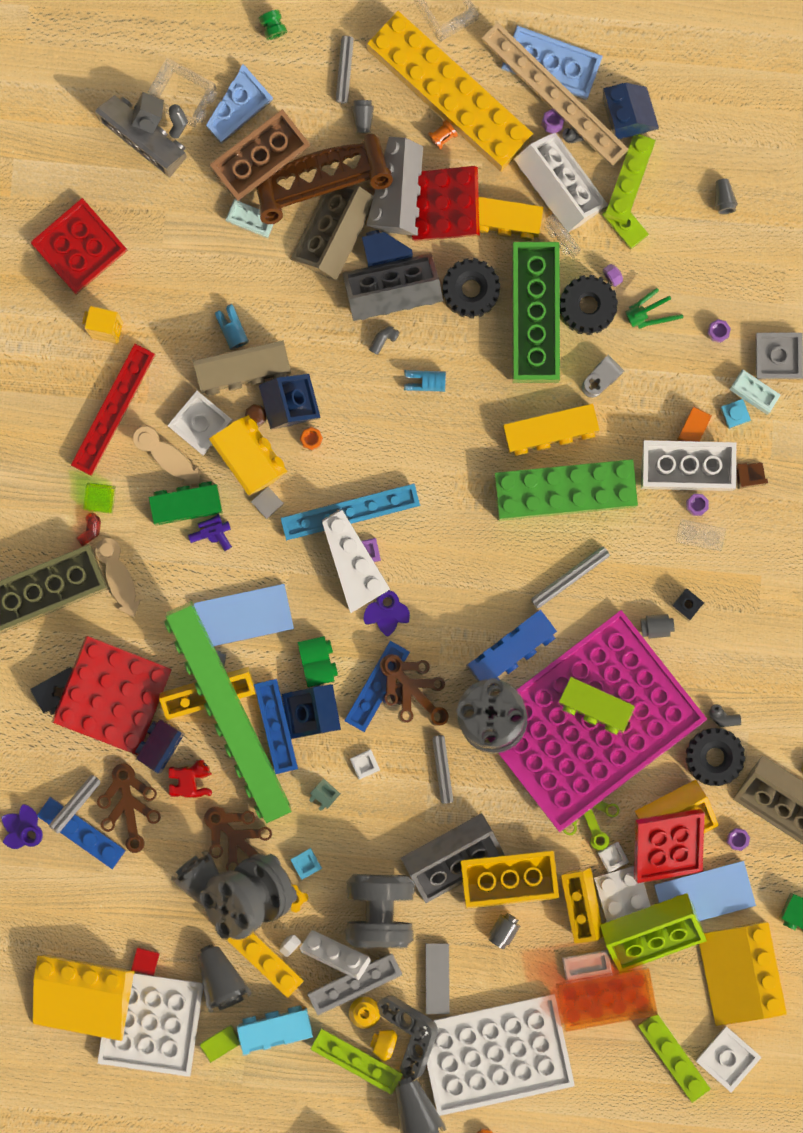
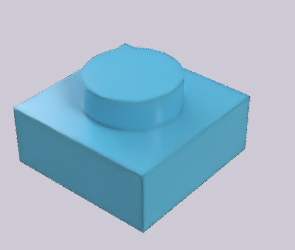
M743 399L721 407L728 429L751 421Z
M311 848L290 859L301 880L322 869Z

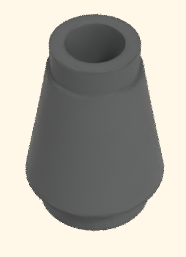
M372 100L354 101L352 112L357 133H370L374 111Z
M729 179L717 180L715 209L718 210L719 214L735 212L738 203Z

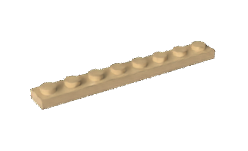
M498 22L482 37V41L611 166L628 151V148Z

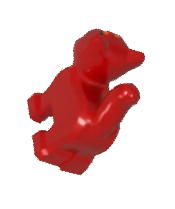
M203 759L196 760L192 766L169 768V778L178 779L177 786L169 784L170 797L199 798L204 795H212L210 788L197 789L196 778L203 779L212 775L210 767Z

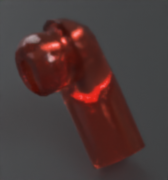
M95 513L86 515V531L76 537L82 547L100 534L101 520Z

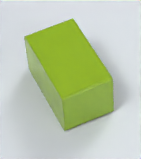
M232 1025L200 1043V1047L210 1063L241 1045L239 1036Z

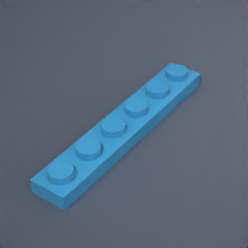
M415 483L281 517V522L287 541L325 531L322 520L341 508L352 524L418 507L420 503Z

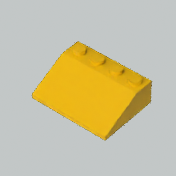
M761 921L705 932L707 941L700 943L699 947L715 1026L787 1015L769 922Z
M38 955L33 982V1024L122 1041L134 971L51 955Z

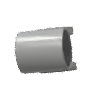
M607 355L583 382V393L590 398L599 396L620 377L624 370ZM596 382L598 384L597 389L591 390L589 388L590 383Z

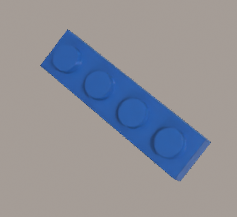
M392 641L388 643L344 720L345 722L363 732L366 731L383 701V695L386 693V676L380 670L382 658L386 655L394 654L400 657L402 662H405L410 651ZM392 662L388 663L389 670L394 669V664Z
M277 679L254 684L275 774L298 769Z
M50 797L38 813V817L50 825L64 806ZM76 814L60 831L65 837L111 869L116 866L126 851Z

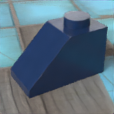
M379 230L367 232L366 236L362 237L368 267L413 257L411 248L385 232L380 233Z

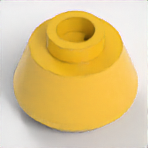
M360 997L353 1001L349 1009L351 1022L362 1029H368L376 1025L380 1019L377 1002L370 997Z
M380 1030L379 1034L374 1033L370 1047L374 1048L373 1053L381 1060L386 1061L390 1059L397 1041V1033L394 1030Z

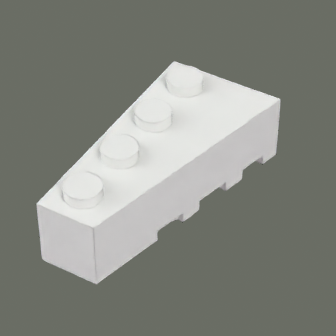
M342 508L322 520L350 613L387 592L390 588Z

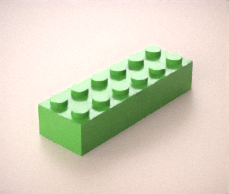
M513 242L512 245L513 383H559L560 381L559 242Z
M633 459L498 472L494 474L499 521L627 509L638 506Z

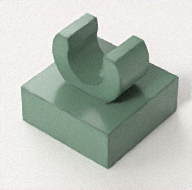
M323 778L310 793L312 796L309 801L312 803L317 799L322 804L319 807L321 811L325 807L328 809L341 793Z

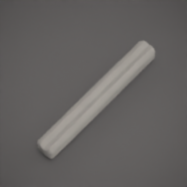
M604 546L599 548L531 599L534 606L540 608L610 556Z

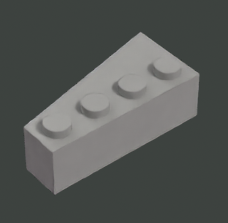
M403 137L388 138L384 159L387 168L391 170L393 182L385 189H375L367 221L368 226L385 233L418 236L415 219L419 217V208L416 207L417 195H420L421 186L418 185V176L422 172V145Z

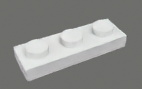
M311 930L299 948L302 953L357 980L360 979L371 962L368 956L314 930Z

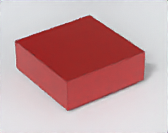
M137 947L131 970L154 976L160 953Z

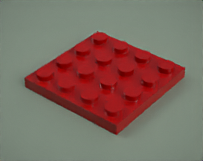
M85 636L51 722L138 755L135 751L141 741L145 739L160 701V693L164 691L172 669Z

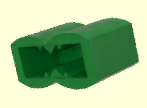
M325 636L297 642L307 687L334 682V677L338 676L336 663H331L329 654L333 653L331 641L325 640Z

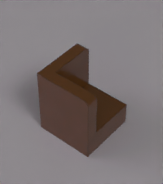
M762 462L736 465L739 489L768 484V478L765 479Z

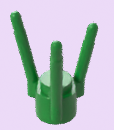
M655 288L637 303L629 306V310L625 311L632 328L638 326L639 329L682 319L684 316L680 314L645 321L648 318L646 312L671 300V296H667L645 308L641 306L659 292L658 288Z

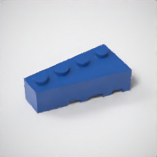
M540 609L496 644L472 660L466 667L478 682L494 678L500 680L498 676L506 671L507 674H510L519 667L516 662L524 657L527 661L537 653L535 648L541 643L547 646L556 639L553 634L557 630Z

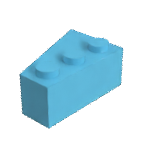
M301 1005L290 1007L288 1012L279 1014V1011L265 1013L266 1018L256 1019V1016L243 1018V1023H240L237 1027L243 1055L250 1054L252 1051L266 1050L273 1046L285 1045L313 1037L307 1008L302 1009Z

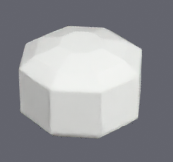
M290 935L281 943L279 951L285 957H288L300 945L301 940L295 935Z

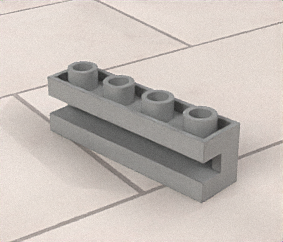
M391 952L370 962L359 980L345 974L308 992V996L318 1016L401 976L402 972Z

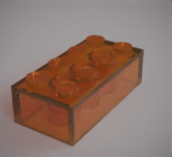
M648 967L556 983L565 1032L658 1015Z

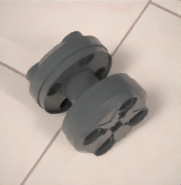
M495 678L482 680L470 686L460 698L457 707L458 723L466 740L477 750L488 754L502 753L516 746L524 736L527 728V712L521 695L510 684ZM494 691L500 692L496 696H490V694ZM474 712L471 717H464L466 713ZM492 714H496L497 717L493 716L494 719H489V717L492 718ZM515 716L521 717V719L517 722L511 721V719ZM495 737L492 743L485 742L487 738Z
M255 854L243 860L234 871L222 872L212 877L206 883L204 890L200 892L199 899L217 934L225 940L229 938L240 940L253 934L263 922L274 921L287 914L292 903L297 899V893L275 855Z
M353 874L348 879L346 885L347 899L366 900V921L347 922L346 940L348 943L358 948H408V945L413 941V923L394 921V901L413 900L414 882L406 875Z

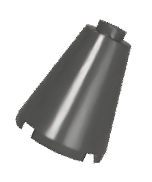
M208 851L202 852L204 856L200 859L197 856L191 858L176 871L178 874L177 878L173 876L171 878V881L201 906L200 892L204 890L206 883L212 877L219 874Z
M211 944L200 950L201 953L198 955L209 1012H214V1007H218L220 1011L243 1001L242 996L246 993L248 997L251 995L250 988L219 946L214 947Z
M411 1077L398 1081L399 1086L395 1087L400 1133H439L438 1128H440V1131L447 1130L443 1120L418 1080L413 1081Z

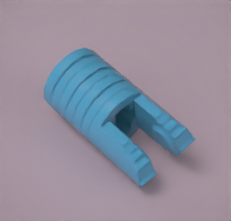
M230 304L226 307L231 323L228 324L220 310L215 312V316L230 350H234L246 345L249 340L234 306Z
M404 370V376L408 378H422V383H406L404 390L445 392L446 371Z

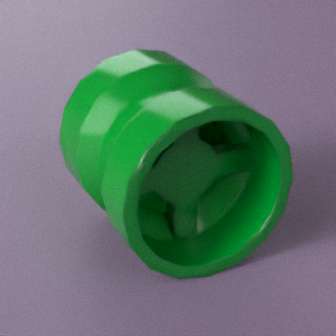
M279 10L266 12L258 18L260 24L265 27L264 34L266 40H273L287 33L286 26L280 21L282 16Z

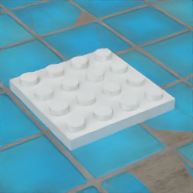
M134 973L123 1039L118 1041L101 1037L98 1064L190 1077L203 983Z

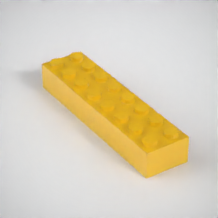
M399 11L367 43V50L443 120H447L466 141L499 171L502 172L532 139L533 133Z

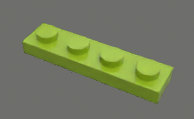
M641 134L633 136L604 217L624 224L627 223L652 153L655 139Z
M657 1012L637 1025L692 1103L711 1090Z
M321 1028L310 1050L391 1095L403 1075L400 1071Z

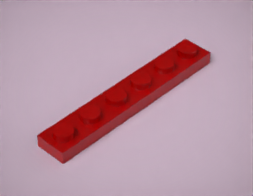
M134 344L71 464L72 467L93 476L156 356L155 353Z

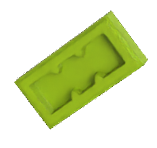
M631 212L626 224L604 217L630 249H633L649 235Z

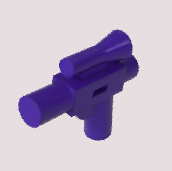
M219 514L211 519L197 523L199 529L203 527L205 529L188 535L191 543L208 538L212 543L219 542L224 552L232 548L224 532L231 530L229 521L222 523Z

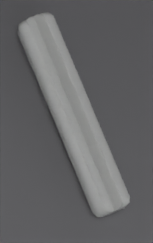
M342 36L336 91V102L340 104L348 103L354 42L351 36Z
M444 735L434 736L432 741L440 799L442 804L453 802L445 737Z
M91 775L50 823L49 827L54 832L60 833L100 785V780Z

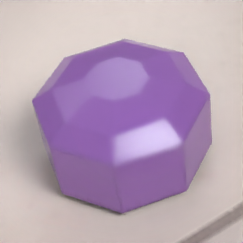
M551 109L544 113L541 125L546 132L555 134L562 130L564 120Z
M609 264L603 269L604 276L613 287L623 282L622 273L614 264Z
M717 319L709 325L707 334L712 341L721 343L729 338L731 328L726 321Z
M693 494L686 501V510L692 516H702L709 509V500L703 494Z
M734 828L728 833L726 842L731 849L742 851L749 846L750 836L744 829Z

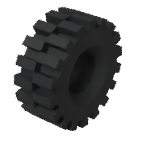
M466 258L462 262L458 261L453 267H450L443 281V298H445V303L451 308V311L460 314L461 317L468 316L469 318L484 316V313L490 312L497 303L500 292L499 277L494 272L495 269L492 266L489 267L485 261H478L477 258H473V260ZM468 280H474L480 285V292L475 297H467L462 291L463 284Z
M583 275L578 279L572 280L565 287L560 299V315L563 317V322L570 326L569 329L578 331V334L587 333V335H592L593 333L602 332L603 329L610 325L617 312L618 299H616V292L612 290V285L609 282H604V279L601 277L599 279L595 278V275H590L589 277ZM591 296L596 299L598 306L595 312L588 314L581 310L580 301L583 297Z
M711 728L703 730L691 739L686 749L687 758L685 759L688 764V770L696 780L705 785L723 786L729 784L739 776V773L744 768L743 764L746 760L744 746L741 745L740 739L734 736V733L726 729ZM712 748H718L724 754V760L719 766H712L707 762L706 754Z

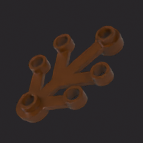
M394 654L383 657L380 662V670L386 676V693L382 698L385 705L393 706L398 702V696L395 693L396 679L402 684V710L398 713V719L403 723L412 721L414 716L411 711L413 696L429 714L428 718L431 724L435 726L446 724L449 719L447 710L443 707L436 708L419 689L431 688L434 691H441L445 687L444 679L441 677L432 679L409 678L403 672L416 671L418 674H426L430 670L429 663L426 660L402 662L400 657ZM389 662L394 664L393 670L388 669ZM420 663L425 665L424 671L419 669ZM436 680H439L441 683L439 688H436L434 685ZM389 694L393 696L394 700L392 703L387 701ZM405 711L409 714L407 720L402 716ZM436 712L440 715V719L438 721L434 719V714Z
M122 763L113 769L112 784L105 794L97 799V805L101 809H107L111 806V799L121 787L122 798L108 818L102 820L101 828L105 832L114 830L116 821L125 810L129 834L126 840V848L132 853H138L143 850L145 841L142 836L138 835L134 809L147 817L148 822L151 824L158 823L161 820V814L159 811L150 809L133 797L130 786L143 793V797L147 801L154 800L157 797V791L155 788L148 787L135 778V771L132 766ZM123 770L128 774L124 780L119 777V773ZM151 789L154 791L153 798L146 797L147 790ZM103 797L108 799L107 806L100 804V800ZM152 812L158 814V819L156 821L150 820V814ZM109 820L112 822L111 829L104 827L105 821ZM133 839H136L139 842V846L137 848L131 847V841Z
M212 807L204 815L205 824L211 829L212 846L209 849V853L213 858H219L223 855V848L220 846L222 830L228 836V863L226 871H230V863L239 865L237 846L249 857L259 854L245 839L260 838L263 841H267L272 837V830L269 827L234 830L228 824L230 822L252 824L256 819L252 811L226 813L220 807ZM246 813L252 814L253 820L251 822L244 820ZM213 814L220 816L218 823H214L211 820ZM263 829L269 831L270 835L268 838L261 836ZM219 847L221 850L220 855H213L212 849Z

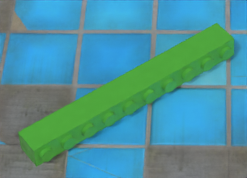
M190 601L166 612L167 620H164V624L168 632H173L177 639L174 641L178 653H183L187 660L184 662V665L189 675L194 674L197 680L194 685L200 696L204 695L207 701L204 704L209 716L214 715L217 721L214 724L219 737L224 736L227 742L224 747L228 756H234L237 763L234 765L239 778L244 777L247 783L244 788L248 797H253L257 804L254 808L259 819L264 818L267 824L291 813V805L193 602Z

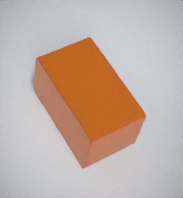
M693 406L677 441L700 442L712 415Z

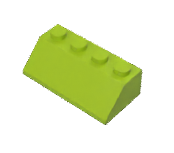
M688 893L600 925L606 947L620 973L707 941Z

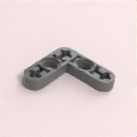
M386 996L377 1003L379 1014L411 1035L400 1070L405 1079L411 1077L412 1080H415L422 1076L437 1037V1025L432 1019L395 996ZM404 1013L411 1017V1024L405 1022ZM416 1044L422 1047L423 1055H419L416 1052Z

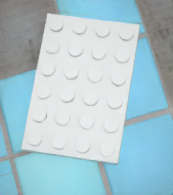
M555 994L433 1020L437 1025L438 1033L427 1062V1067L439 1116L575 1086Z

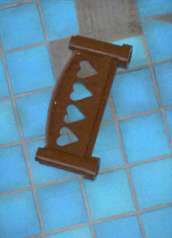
M367 134L363 139V143L323 149L286 164L256 187L260 202L259 215L261 221L265 224L278 223L283 218L282 207L367 180L370 181L374 189L389 187L393 182L391 170L386 166L379 138L375 134ZM354 156H361L354 169L343 163L347 158L352 159ZM335 162L339 163L332 176L321 170L325 165L330 166ZM313 169L317 170L310 183L300 177V174L303 172L308 173ZM291 176L295 177L291 188L288 190L278 184L282 179L287 180Z

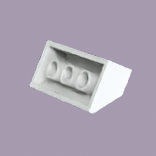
M552 133L530 144L514 159L520 170L532 183L533 188L540 194L546 206L553 212L567 233L580 227L608 206L607 202L556 133Z
M644 440L641 463V489L733 491L736 489V442Z

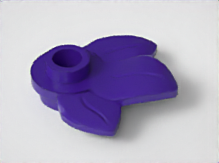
M390 590L378 596L376 602L369 604L364 613V623L366 625L377 623L380 631L387 637L395 631L398 622L409 623L410 612L407 606L400 603L397 594ZM387 597L392 600L390 606L383 604V600Z
M23 804L19 814L11 813L2 816L3 825L9 833L3 840V844L11 849H19L24 845L34 847L42 841L43 832L38 826V815L30 806ZM29 831H33L35 833L34 839L29 837Z

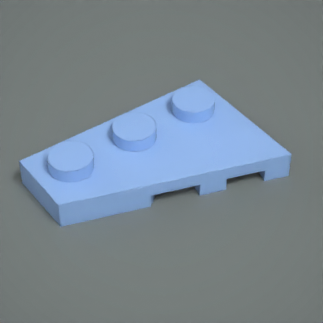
M242 64L239 73L230 84L227 93L206 124V127L221 144L273 100V97L244 64Z

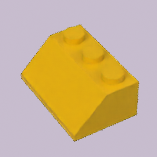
M249 416L238 419L209 438L248 496L269 487L288 472L284 467L282 459L272 450L270 442L258 430L257 423Z
M696 779L635 810L637 818L642 819L702 808L705 813L704 833L719 826L710 802Z

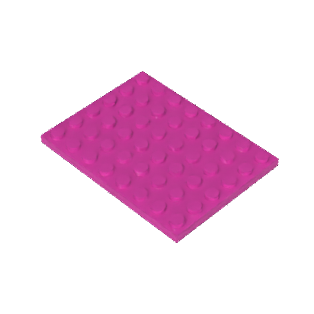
M620 610L517 689L523 699L527 712V728L524 736L516 746L498 754L560 833L704 723L707 718L623 611ZM570 677L635 706L623 734L620 732L617 735L604 730L605 726L598 722L596 725L584 721L583 715L575 713L573 716L562 711L563 706L559 705V701ZM492 714V718L489 717V719H494L493 716L497 717L496 714ZM515 716L511 719V721L517 722L521 719V717ZM489 737L487 739L490 743H492L495 740V737Z

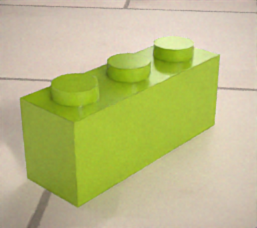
M570 677L559 701V705L563 706L562 711L573 716L575 713L583 715L584 721L596 725L598 722L605 726L604 730L615 735L618 732L624 733L635 709L634 705Z

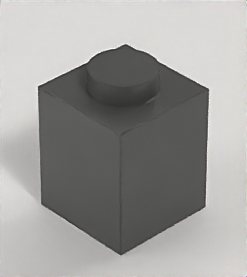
M142 92L133 110L132 126L153 134L162 118L164 100Z

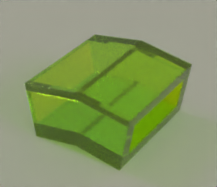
M87 483L83 510L113 514L116 486Z

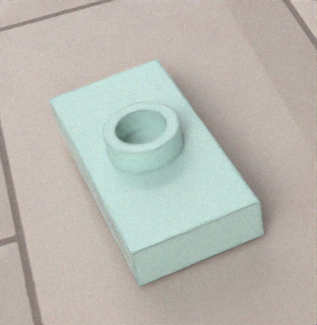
M235 199L226 217V222L267 239L274 224H265L261 221L259 209Z
M745 370L739 373L729 389L766 415L771 412L780 397L779 393Z

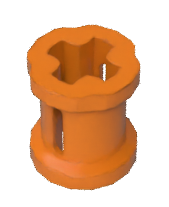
M445 120L441 127L434 132H429L428 136L440 150L443 148L442 145L452 137L456 138L458 134L452 125Z

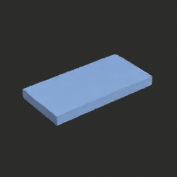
M517 26L513 37L574 96L587 100L603 56ZM503 62L501 70L517 75L505 62Z
M285 584L194 603L195 609L213 646L294 629Z
M744 861L654 884L659 903L688 893L699 921L756 906Z

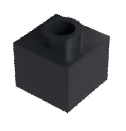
M686 588L671 605V608L687 621H690L704 602ZM686 600L692 602V608L688 609L684 606Z

